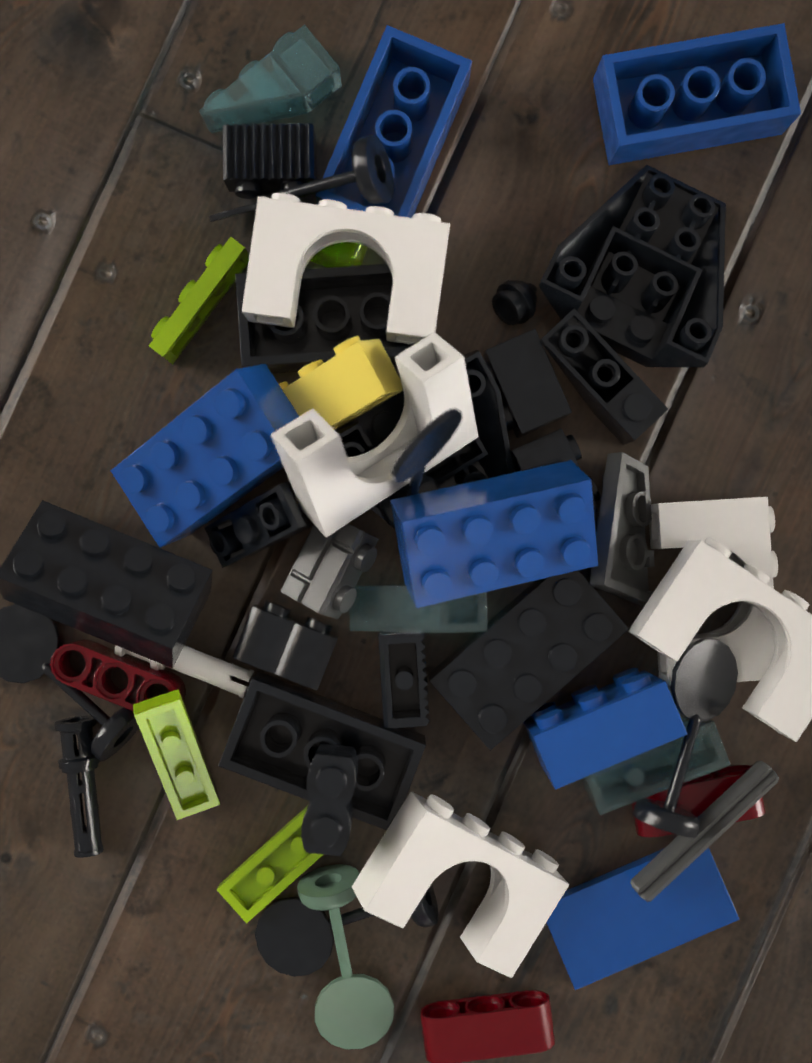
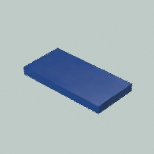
M709 847L650 902L642 899L633 889L630 882L663 849L565 891L546 923L575 990L740 920Z

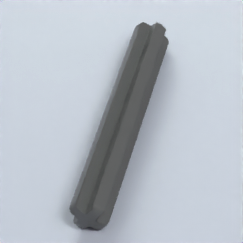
M757 761L697 817L700 822V829L696 838L678 835L631 879L630 883L637 894L647 902L652 901L778 783L779 777L777 773L767 763Z

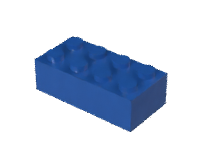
M785 23L602 55L593 77L608 166L782 135L801 114Z
M387 25L323 178L353 170L351 154L354 143L361 137L372 134L381 141L389 158L394 182L392 200L382 205L371 204L362 196L356 182L316 193L317 205H319L320 200H335L346 204L347 209L366 211L367 207L378 206L392 210L394 216L413 218L468 88L472 60Z
M266 363L234 370L110 471L157 545L161 548L193 534L281 470L284 466L271 434L298 418L299 415Z
M572 460L390 500L404 583L416 608L598 566L592 482Z

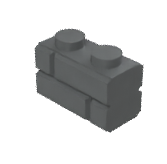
M346 524L326 538L313 525L281 589V593L317 613L339 619L341 614L346 613L354 604L357 596L355 586L362 572H367L374 564L377 557L375 546L379 539L350 524Z

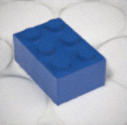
M638 668L627 669L612 677L614 683L600 689L596 685L581 688L571 694L573 700L557 707L555 702L543 704L530 718L526 719L523 722L541 767L555 790L687 735L666 681L645 670L639 672Z

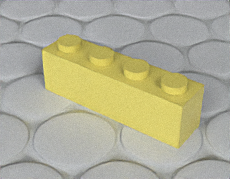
M359 336L352 337L337 345L333 349L336 356L325 363L322 359H319L302 367L297 372L300 378L290 385L287 381L279 383L299 416L313 408L334 430L339 429L403 391L401 380L380 339L361 341Z

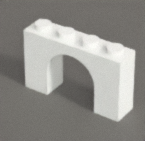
M274 193L271 198L258 196L242 313L248 322L295 328L302 275L309 261L319 251L330 245L341 242L358 243L371 248L379 254L386 262L392 275L393 286L386 329L387 341L414 345L436 330L450 223L441 222L440 217L428 213H416L413 215V218L394 216L392 210L378 206L367 207L366 211L347 209L346 204L335 200H320L319 205L302 203L298 197L286 193Z
M435 332L395 356L404 391V408L394 430L374 449L358 456L347 457L340 435L313 408L271 434L301 510L326 538L410 482V478L399 483L392 479L391 472L394 464L412 440L442 413L450 409H458L462 413V420L448 443L426 465L424 473L479 437L464 356Z
M768 497L651 504L652 520L649 523L651 549L684 548L688 540H702L705 542L707 538H711L728 548L732 552L729 559L742 568L745 564H749L767 574L771 578L767 585L774 589L773 577H776L778 573V559L776 553L771 551L770 533L775 528V514L773 508L768 506ZM739 601L734 615L722 627L711 632L696 634L690 642L691 644L702 638L720 640L729 646L736 658L737 682L760 681L771 664L775 648L774 635L768 620L756 607L745 601ZM657 652L659 678L666 681L667 685L670 686L672 671L676 661Z
M707 538L705 542L702 540H688L628 632L663 656L678 662L704 621L716 609L738 601H745L753 605L768 620L773 631L775 648L770 666L742 709L779 734L797 742L812 719V614L806 611L810 604L788 590H784L781 594L767 585L771 578L756 567L745 564L742 568L730 560L729 556L732 552L721 543L711 538Z
M411 791L352 885L353 891L364 911L404 928L431 883L442 872L462 862L478 861L489 864L491 879L488 891L460 938L477 963L512 978L570 884L556 870L559 866L558 862L543 851L536 849L531 854L524 850L525 846L512 835L504 831L499 836L489 832L490 827L476 816L466 813L465 817L462 818L454 814V808L443 799L433 794H430L428 799H425Z

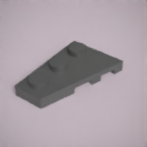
M623 452L607 454L606 469L602 481L603 490L600 512L596 523L598 566L590 567L589 585L644 607L654 591H649L647 567H655L654 550L647 549L645 526L649 525L652 520L649 467Z

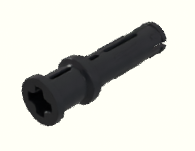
M76 716L54 722L55 730L60 732L62 758L58 760V764L62 773L67 774L75 847L74 856L77 858L95 856L104 850L101 840L99 804L94 770L101 761L91 752V742L93 740L92 727L97 724L92 716ZM76 734H77V736H78V746H79V750H78V748H77ZM82 793L84 794L87 826L85 825Z

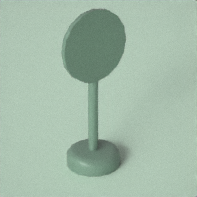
M336 864L317 868L307 873L299 880L297 885L298 895L304 906L313 910H329L341 977L327 984L321 990L315 1002V1024L320 1035L331 1045L343 1049H363L377 1043L388 1032L394 1017V1003L388 988L378 979L365 974L352 973L340 907L355 899L356 894L352 889V885L359 876V872L350 865Z

